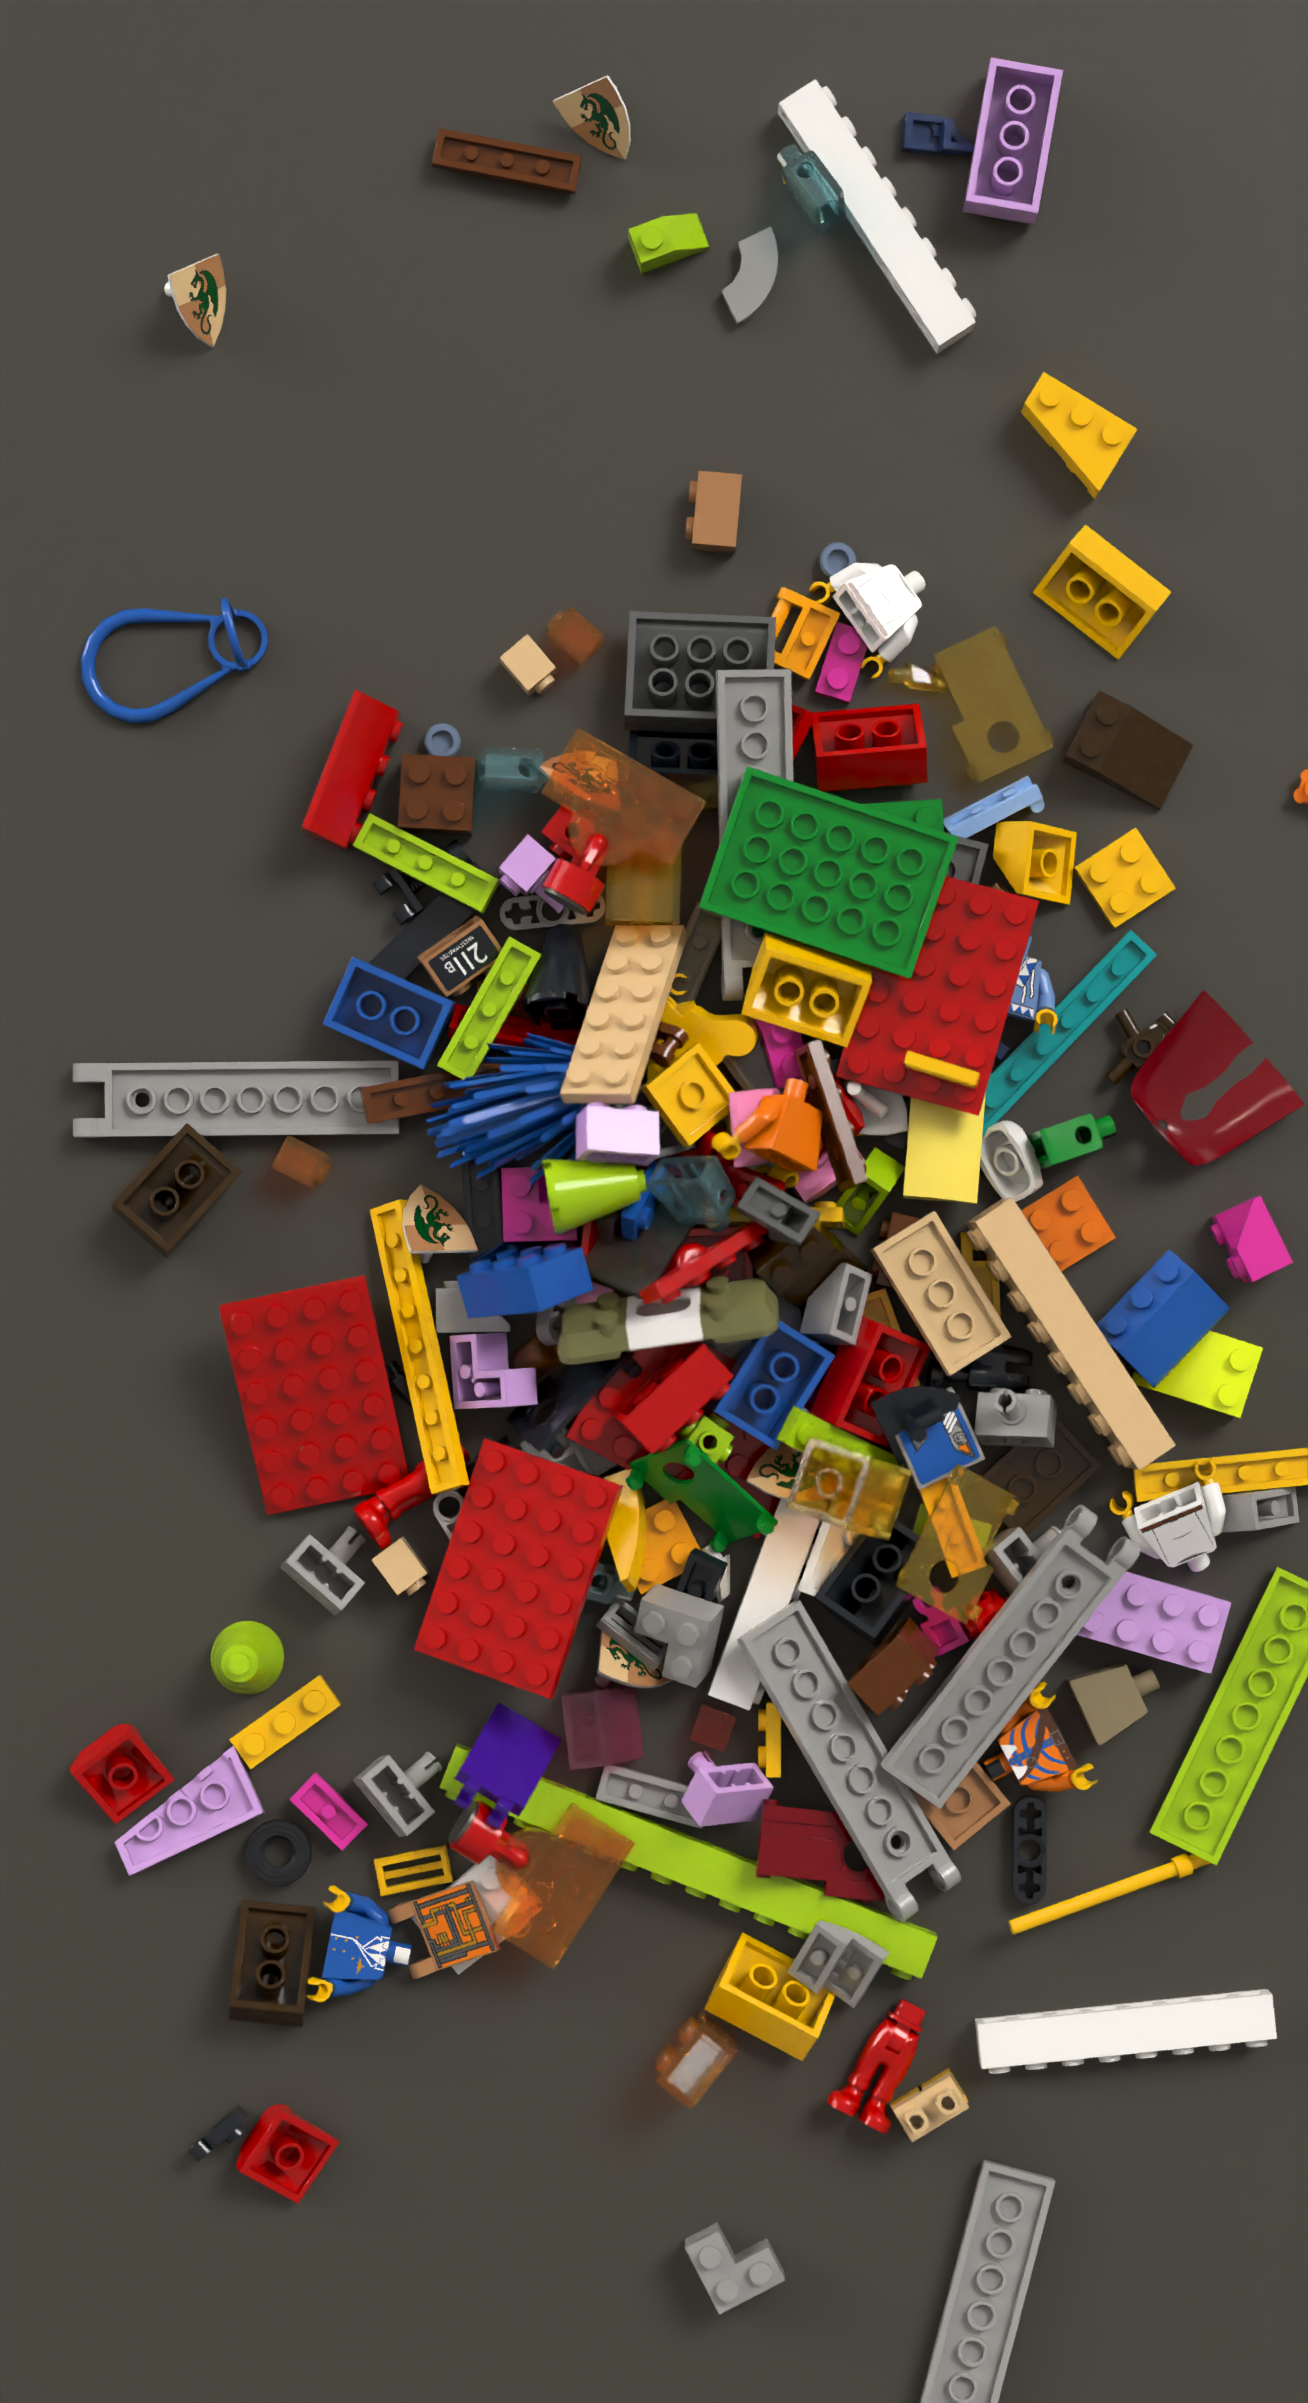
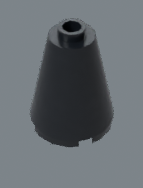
M558 924L549 929L545 934L539 952L542 956L532 973L522 1002V1014L527 1021L539 1027L540 1021L551 1023V1029L574 1030L582 1028L593 992L582 934L569 924Z

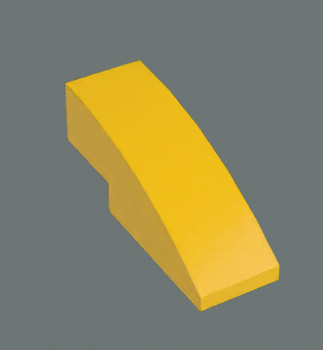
M626 1469L604 1477L606 1480L623 1485L607 1539L620 1581L628 1593L636 1590L646 1549L647 1530L642 1489L633 1491L626 1483V1479L629 1478L632 1469Z

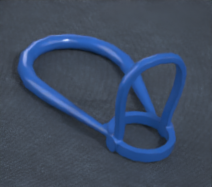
M223 597L220 600L222 615L220 616L148 608L122 610L103 619L88 636L81 655L82 682L92 702L108 716L128 723L154 722L173 713L233 670H238V672L251 670L266 654L269 645L267 630L263 622L253 613L232 608L227 597ZM243 617L251 620L258 626L261 632L262 643L259 652L250 660L245 659L242 654L233 621L234 618ZM210 622L211 628L208 634L209 648L213 657L221 664L222 670L150 708L131 709L116 704L103 692L96 678L95 659L101 643L113 630L131 623ZM223 623H225L236 663L225 660L219 655L215 647V636L218 628Z

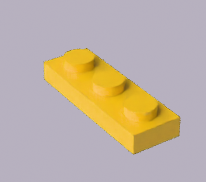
M320 1674L229 1740L251 1770L338 1708L341 1703Z

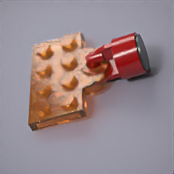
M577 728L541 792L542 795L572 811L568 824V835L576 854L571 863L557 858L542 885L543 892L556 902L579 914H590L605 888V884L595 877L600 867L616 866L628 860L636 849L669 867L706 801Z
M480 1799L472 1801L468 1809L462 1812L452 1828L448 1839L449 1847L475 1864L481 1863L488 1854L495 1858L494 1873L499 1885L510 1898L491 1926L492 1931L547 1966L555 1969L635 1843L573 1802H571L552 1833L540 1828H523L516 1833L509 1834L504 1831L507 1817L498 1830L486 1823L493 1808Z

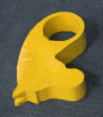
M668 996L661 1021L680 1027L689 1037L685 1045L681 1049L677 1048L675 1051V1059L692 1044L699 1042L717 1066L726 1055L744 1056L748 1054L760 1039L757 1023L752 1017L743 1014L715 1015L697 1006L694 1000L677 1003ZM659 1039L657 1043L662 1045L665 1040ZM648 1059L647 1082L664 1069V1067L657 1065L651 1059ZM729 1112L723 1119L731 1136V1115Z

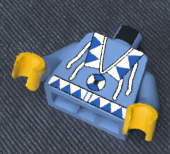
M1030 936L1007 1016L1030 1023L1035 1020L1033 1027L1035 1033H1038L1040 1024H1047L1051 1027V1034H1054L1058 1021L1055 1013V994L1049 973L1041 968L1042 961L1027 957L1032 940Z

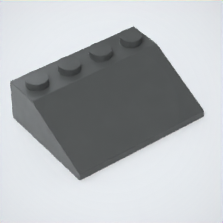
M630 611L624 715L625 730L717 734L716 671L774 669L776 617Z

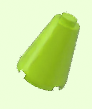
M555 1159L542 1160L555 1234L567 1232L641 1201L640 1193L647 1192L644 1171H636L635 1164Z
M254 1621L233 1623L217 1636L212 1646L211 1666L213 1672L223 1686L235 1693L255 1694L264 1691L278 1679L283 1668L284 1651L282 1642L270 1627Z

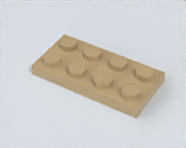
M935 1211L930 1212L871 1249V1252L947 1376H951L1011 1338L1010 1333Z

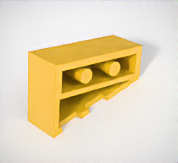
M1045 372L1039 378L1021 410V413L1050 447L1052 446L1064 460L1068 469L1075 473L1086 486L1094 499H1096L1137 431V428Z

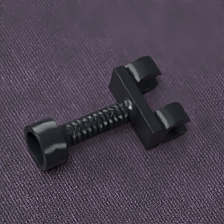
M457 839L445 846L446 853L470 865L473 863ZM392 868L372 883L379 895L385 894L397 884L400 885L410 902L392 913L401 926L424 910V907L415 895L417 890L420 891V888L423 889V886L426 887V884L413 878L411 881H405L400 872L395 868Z

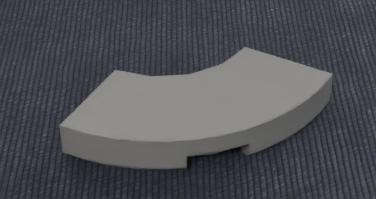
M771 227L738 242L741 256L740 270L734 281L721 290L724 301L737 326L752 317L762 307L774 285L778 267V250Z

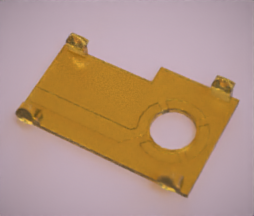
M996 626L934 654L936 661L932 664L937 676H944L965 720L952 726V729L970 766L966 768L971 781L977 779L978 783L1053 749L1052 744L1054 743L1050 731H1045L1006 650V638L1002 631H997ZM1001 721L1009 722L1018 730L1020 736L1019 743L1011 752L1000 753L989 745L987 739L988 730L995 723Z
M956 1464L950 1472L948 1481L905 1567L901 1570L895 1586L963 1624H967L968 1620L977 1622L983 1609L976 1604L994 1570L993 1567L982 1561L1005 1514L1014 1516L1020 1503L1013 1499V1494ZM947 1560L956 1566L959 1579L953 1590L947 1593H940L932 1587L929 1575L936 1563Z

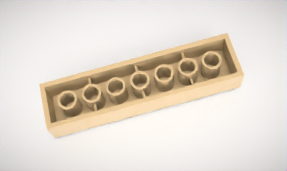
M1012 1197L1002 1198L967 1221L965 1224L969 1231L965 1234L976 1251L981 1249L990 1259L986 1263L989 1272L997 1282L1001 1280L1010 1290L1006 1294L1010 1304L1017 1312L1022 1311L1025 1313L1030 1321L1026 1325L1028 1331L1037 1343L1042 1342L1051 1352L1046 1356L1048 1361L1058 1374L1062 1372L1066 1375L1071 1383L1067 1386V1389L1077 1404L1082 1403L1084 1406L1086 1405L1091 1414L1087 1416V1419L1098 1435L1103 1434L1111 1443L1107 1450L1119 1466L1123 1464L1124 1467L1141 1470L1175 1447V1443Z

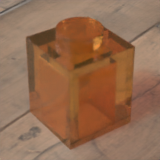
M572 606L566 613L560 610L547 625L550 629L547 633L548 640L579 668L605 642L604 635Z
M287 1135L271 1167L314 1188L316 1182L321 1185L324 1183L332 1165L327 1163L329 1155Z

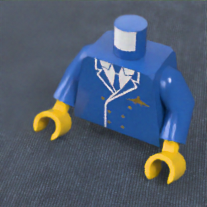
M331 1885L328 1890L337 1894L336 1900L332 1903L323 1901L326 1907L335 1912L322 1978L329 1979L322 1980L311 1977L307 1981L309 1984L319 1986L318 1992L315 1995H307L308 1999L317 2002H324L329 1997L352 1995L374 1986L377 1980L383 1978L386 1963L408 1967L412 1945L391 1941L394 1924L389 1922L388 1914L370 1897L350 1892L345 1893L335 1885Z

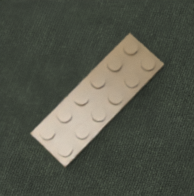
M615 925L560 1091L564 1103H635L688 936L684 925Z

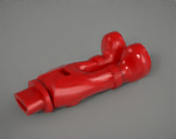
M461 1445L464 1462L467 1463L470 1457ZM424 1460L419 1462L415 1466V1470L385 1489L375 1492L376 1496L360 1502L352 1509L370 1537L384 1551L391 1544V1536L387 1528L391 1519L395 1521L404 1511L437 1495L431 1494Z
M900 1998L894 2012L888 2011V2018L884 2019L876 2027L866 2042L855 2069L847 2080L850 2083L842 2090L832 2091L826 2102L837 2110L854 2117L860 2106L864 2091H867L878 2067L883 2065L884 2067L876 2085L873 2086L870 2092L871 2096L861 2109L858 2119L871 2128L887 2134L892 2123L886 2114V2102H891L895 2090L910 2068L919 2040V2034L916 2032H922L923 2028L920 2027V2024L927 2011Z

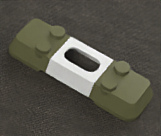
M724 1276L709 1279L706 1286L679 1289L681 1295L664 1305L659 1300L645 1305L640 1295L619 1298L617 1293L607 1292L601 1294L596 1302L571 1305L564 1309L558 1334V1357L564 1364H582L616 1359L620 1357L622 1351L628 1352L708 1340L709 1338L713 1339L715 1343L720 1344L765 1337L778 1329V1299L768 1284L761 1278L729 1282L728 1278Z

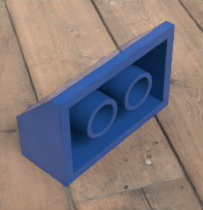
M1169 1249L1096 1325L1115 1354L1155 1388L1230 1310V1307L1192 1268Z

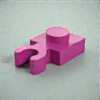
M934 1586L929 1591L934 1600L933 1604H926L920 1594H918L913 1599V1605L919 1613L927 1616V1619L923 1620L920 1626L923 1632L940 1648L937 1653L938 1657L969 1642L971 1637L955 1606L953 1605L947 1609L943 1608V1594L937 1586Z

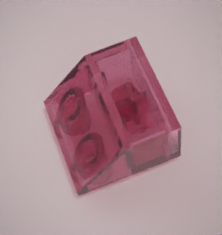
M621 1685L562 1693L561 1699L570 1770L608 1766L644 1758L635 1687Z

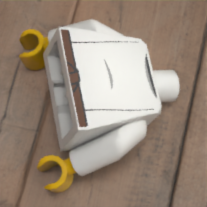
M853 563L831 576L828 583L814 582L810 586L809 592L813 593L820 588L826 589L825 597L816 602L825 606L833 597L873 653L878 649L879 654L877 656L867 657L861 665L862 669L868 661H876L879 664V671L871 678H877L883 671V664L886 661L891 662L910 644L918 624L915 613L922 607V603L916 594L923 591L926 586L923 577L917 571H912L903 577L899 569L893 564L881 567L874 563Z
M1210 1458L1213 1470L1210 1474H1202L1198 1469V1462L1196 1461L1195 1473L1197 1477L1203 1480V1487L1200 1486L1199 1482H1196L1135 1507V1514L1131 1510L1134 1505V1498L1130 1492H1122V1496L1127 1502L1126 1508L1119 1507L1114 1497L1110 1500L1109 1506L1111 1511L1117 1515H1122L1124 1518L1122 1524L1132 1542L1141 1548V1552L1155 1559H1162L1168 1567H1176L1187 1562L1190 1570L1193 1572H1199L1208 1567L1210 1559L1207 1554L1217 1548L1215 1537L1222 1532L1226 1514L1220 1485L1214 1481L1217 1466L1212 1458Z

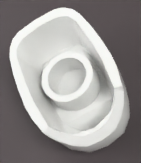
M1001 1121L990 1126L982 1137L980 1167L1001 1198L1012 1197L1017 1202L1042 1187L1041 1165L1035 1156L1034 1147L1019 1125L1012 1121Z

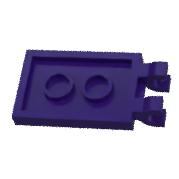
M498 1702L454 1778L464 1784L454 1803L467 1810L478 1792L496 1803L486 1823L499 1830L509 1812L518 1817L520 1816L562 1739Z

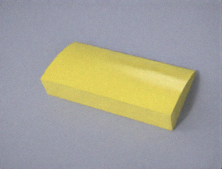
M985 1097L979 1116L911 1098L903 1198L977 1204Z

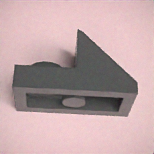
M757 1176L737 1205V1212L769 1230V1239L799 1246L802 1245L820 1217L818 1211Z

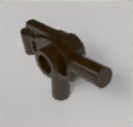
M1128 1008L1115 1015L1128 1040L1120 1047L1123 1057L1105 1074V1077L1113 1085H1116L1133 1067L1141 1068L1151 1053L1178 1022L1167 1010L1150 1027L1143 1031L1138 1028Z

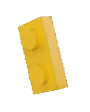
M765 1700V1709H758V1731H765V1746H758V1767L765 1768L766 1777H781V1716L772 1700Z

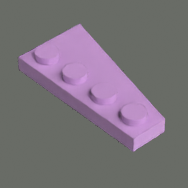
M234 1746L230 1747L220 1758L210 1766L208 1765L182 1789L175 1792L155 1811L148 1814L115 1841L129 1876H133L265 1813Z

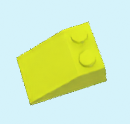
M1209 1331L1155 1388L1135 1371L1133 1372L1132 1380L1138 1386L1235 1418H1241L1263 1348Z

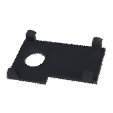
M622 1351L620 1357L616 1359L568 1365L555 1379L548 1375L537 1386L538 1404L518 1406L506 1420L536 1450L541 1452L545 1449L554 1459H559L565 1453V1448L554 1437L620 1368L631 1378H636L641 1374L642 1367L632 1358L635 1354L634 1351ZM550 1402H556V1408L550 1418L540 1425H534V1419L539 1410Z

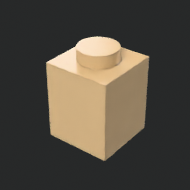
M528 634L500 657L501 664L528 696L535 691L539 695L542 694L556 681L552 677L557 673L555 665Z
M401 1537L372 1559L375 1566L397 1595L405 1590L410 1596L426 1584L423 1576L429 1571L404 1537Z

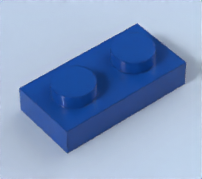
M655 1160L650 1163L644 1173L647 1192L640 1193L641 1201L626 1206L621 1214L622 1237L632 1241H636L642 1229L647 1230L649 1228L657 1202H663L669 1191L670 1182L666 1180V1165Z

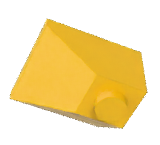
M1032 821L996 822L993 859L1018 895L1070 905L1077 832Z

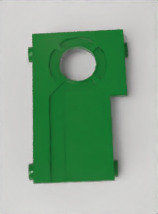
M689 1439L671 1445L662 1453L656 1451L653 1454L633 1460L628 1465L632 1470L629 1478L626 1479L627 1485L633 1491H636L642 1487L645 1481L670 1504L681 1500L715 1531L713 1540L709 1543L716 1553L724 1551L727 1543L735 1542L759 1532L763 1535H768L774 1531V1527L778 1524V1520ZM671 1462L684 1464L694 1472L695 1477L689 1480L677 1479L665 1470L664 1465Z

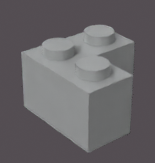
M655 1584L641 1599L634 1632L668 1643L662 1677L696 1688L711 1671L724 1606L659 1584Z
M718 2222L685 2239V2249L719 2315L785 2281L784 2270L767 2238L735 2255Z

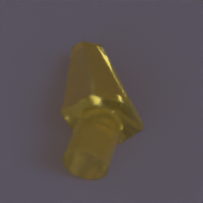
M906 662L903 668L889 669L888 679L890 683H905L909 689L945 693L947 690L946 682L942 678L909 662Z

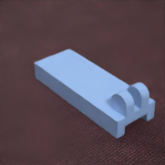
M1025 776L943 819L945 833L968 838L1027 806L1035 813L1041 812L1044 809L1043 796L1038 785H1033L1030 778Z

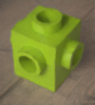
M712 1412L708 1418L702 1414L689 1427L684 1424L679 1430L678 1434L681 1436L677 1443L689 1439L715 1464L717 1462L721 1464L733 1449V1445L730 1443L734 1436L726 1431L730 1425ZM707 1435H713L714 1440L708 1448H705L703 1446V1439Z

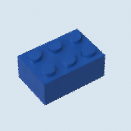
M352 957L323 1021V1025L421 1069H427L456 1002L361 959Z
M565 1243L549 1246L544 1251H542L541 1246L531 1247L520 1251V1254L517 1249L506 1250L496 1254V1261L491 1262L490 1259L472 1263L469 1265L470 1271L456 1276L468 1319L540 1312L593 1290L582 1247L567 1249Z
M779 1320L778 1329L774 1333L749 1340L730 1371L734 1376L728 1382L731 1387L718 1400L714 1401L712 1399L708 1408L777 1450L781 1441L776 1438L793 1405L800 1409L804 1407L835 1355Z

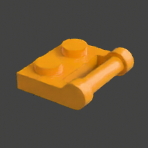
M781 587L776 596L779 601L771 617H776L775 641L791 607H797L802 611L782 653L780 654L775 651L774 665L781 669H791L792 674L809 681L841 613L790 589Z

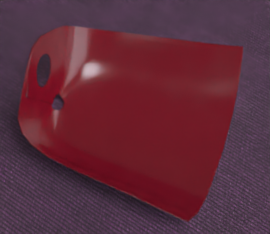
M1205 990L1201 991L1175 1026L1151 1053L1133 1079L1130 1089L1133 1100L1160 1135L1190 1165L1196 1166L1204 1165L1220 1158L1304 1106L1303 1101L1265 1057L1252 1074L1234 1084L1217 1100L1207 1117L1191 1121L1181 1119L1180 1111L1186 1095L1208 1086L1225 1072L1239 1053L1254 1043ZM1162 1119L1167 1123V1130L1159 1124V1120Z

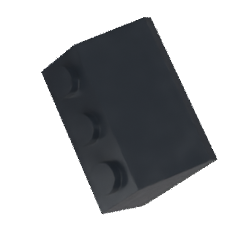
M630 730L627 806L713 809L719 811L717 734Z
M878 1508L814 1598L848 1629L878 1649L941 1561L940 1551L937 1547Z

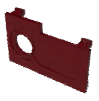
M763 1800L756 1877L770 1879V1876L824 1880V1896L858 1899V1902L872 1903V1900L884 1901L885 1895L869 1867L863 1871L854 1872L846 1866L844 1851L853 1839L837 1812L778 1806V1800Z

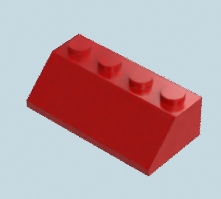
M354 691L301 827L307 836L348 851L350 845L354 844L363 827V824L359 822L364 809L370 811L376 799L377 791L373 789L377 776L384 777L391 757L387 756L386 753L390 742L397 743L404 723L399 721L401 716L398 710L360 691Z

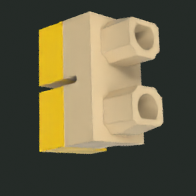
M949 2068L922 2083V2091L916 2087L889 2103L911 2142L969 2109L968 2099Z

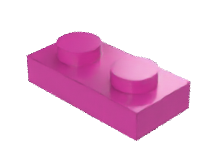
M839 622L836 623L815 694L850 704L867 649L866 643L854 627Z
M755 1018L775 1087L779 1089L785 1087L787 1079L801 1080L802 1076L793 1052L804 1045L801 1033Z
M317 1772L289 1799L342 1851L369 1823Z

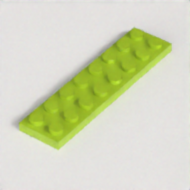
M1276 1567L1149 1833L1216 1866L1308 1676V1581Z

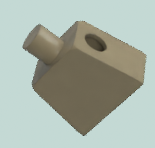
M1124 1663L1066 1678L1090 1733L1098 1746L1104 1744L1146 1715L1148 1711L1142 1697L1160 1689L1158 1680L1151 1668L1132 1677L1127 1665Z

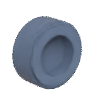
M836 542L829 544L821 553L819 560L820 569L830 579L834 574L856 563V555L852 548L844 543Z
M441 723L432 726L427 731L424 745L429 755L456 757L461 749V738L453 726Z

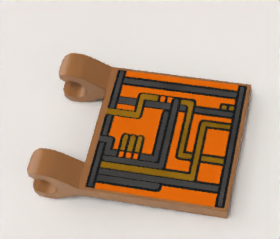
M474 1880L414 1900L399 1903L387 1911L392 1924L415 1916L430 1956L421 1958L416 1963L409 1965V1971L413 1979L500 1950Z

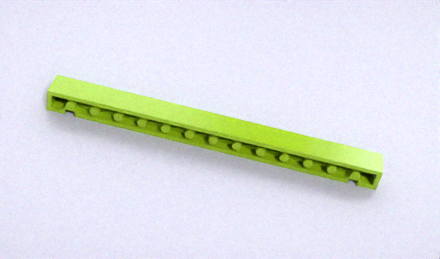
M457 1743L439 1787L446 1790L445 1797L454 1801L464 1785L454 1778L471 1751V1748ZM541 1777L520 1816L518 1817L511 1812L508 1814L514 1817L513 1823L519 1827L534 1831L535 1826L549 1831L547 1837L566 1845H568L569 1840L583 1845L582 1851L592 1856L602 1858L605 1853L618 1858L616 1864L625 1869L636 1872L638 1867L651 1871L650 1878L660 1883L671 1885L673 1880L686 1885L684 1891L693 1896L705 1899L706 1895L709 1894L719 1898V1905L731 1911L739 1913L741 1908L755 1913L753 1916L755 1920L770 1926H774L775 1921L789 1926L787 1932L799 1938L807 1940L819 1920L849 1929L888 1951L889 1954L883 1964L892 1967V1974L911 1981L913 1976L922 1979L938 1938L936 1932L911 1922H900L891 1914L853 1899L824 1896V1888L800 1878L770 1876L769 1879L756 1877L757 1861L613 1804L596 1800L593 1796L545 1777ZM478 1792L472 1800L477 1801L480 1799L492 1808L496 1805V1803Z

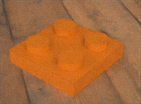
M1078 1175L1021 1209V1212L1060 1271L1065 1270L1116 1238Z

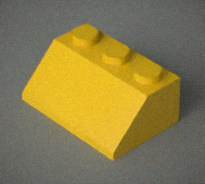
M1086 524L1070 541L1033 591L1036 596L1118 660L1172 593Z
M765 933L753 965L742 1014L847 1047L872 984L871 966Z
M742 1932L713 1987L704 2010L803 2061L820 2035L835 1995L825 1987L816 1994L787 1973L794 1959Z

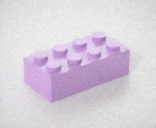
M997 58L990 59L963 212L1035 224L1039 211L1063 70Z
M1126 1571L1077 1635L1211 1674L1231 1602Z

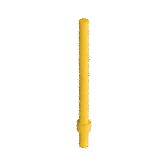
M1184 1853L1172 1857L1170 1863L1009 1920V1927L1012 1934L1015 1935L1177 1876L1180 1879L1193 1874L1194 1869L1211 1863L1194 1854L1187 1856Z

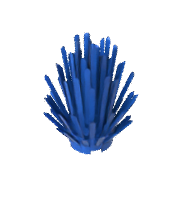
M527 1033L529 1039L523 1038L522 1041L527 1046L540 1049L486 1043L489 1048L504 1050L505 1053L511 1054L512 1057H486L485 1061L491 1064L518 1065H500V1070L502 1071L500 1073L464 1077L465 1080L444 1083L446 1087L453 1090L482 1085L488 1086L468 1089L464 1092L466 1096L429 1104L432 1108L451 1105L448 1113L426 1120V1122L434 1124L451 1119L448 1123L432 1127L428 1130L429 1136L437 1135L435 1146L441 1148L450 1144L457 1145L439 1151L436 1157L440 1158L464 1150L462 1155L465 1157L452 1162L449 1169L477 1158L475 1160L477 1165L490 1160L489 1165L491 1166L478 1172L476 1177L478 1179L514 1159L517 1161L524 1159L557 1136L576 1127L575 1117L590 1103H564L560 1095L575 1045ZM576 1129L531 1165V1171L534 1172L542 1166V1160L550 1158L560 1160L576 1145ZM576 1150L568 1158V1160L577 1161ZM543 1167L530 1178V1186L544 1174Z

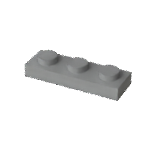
M605 1762L596 1800L702 1829L681 1802L689 1785Z

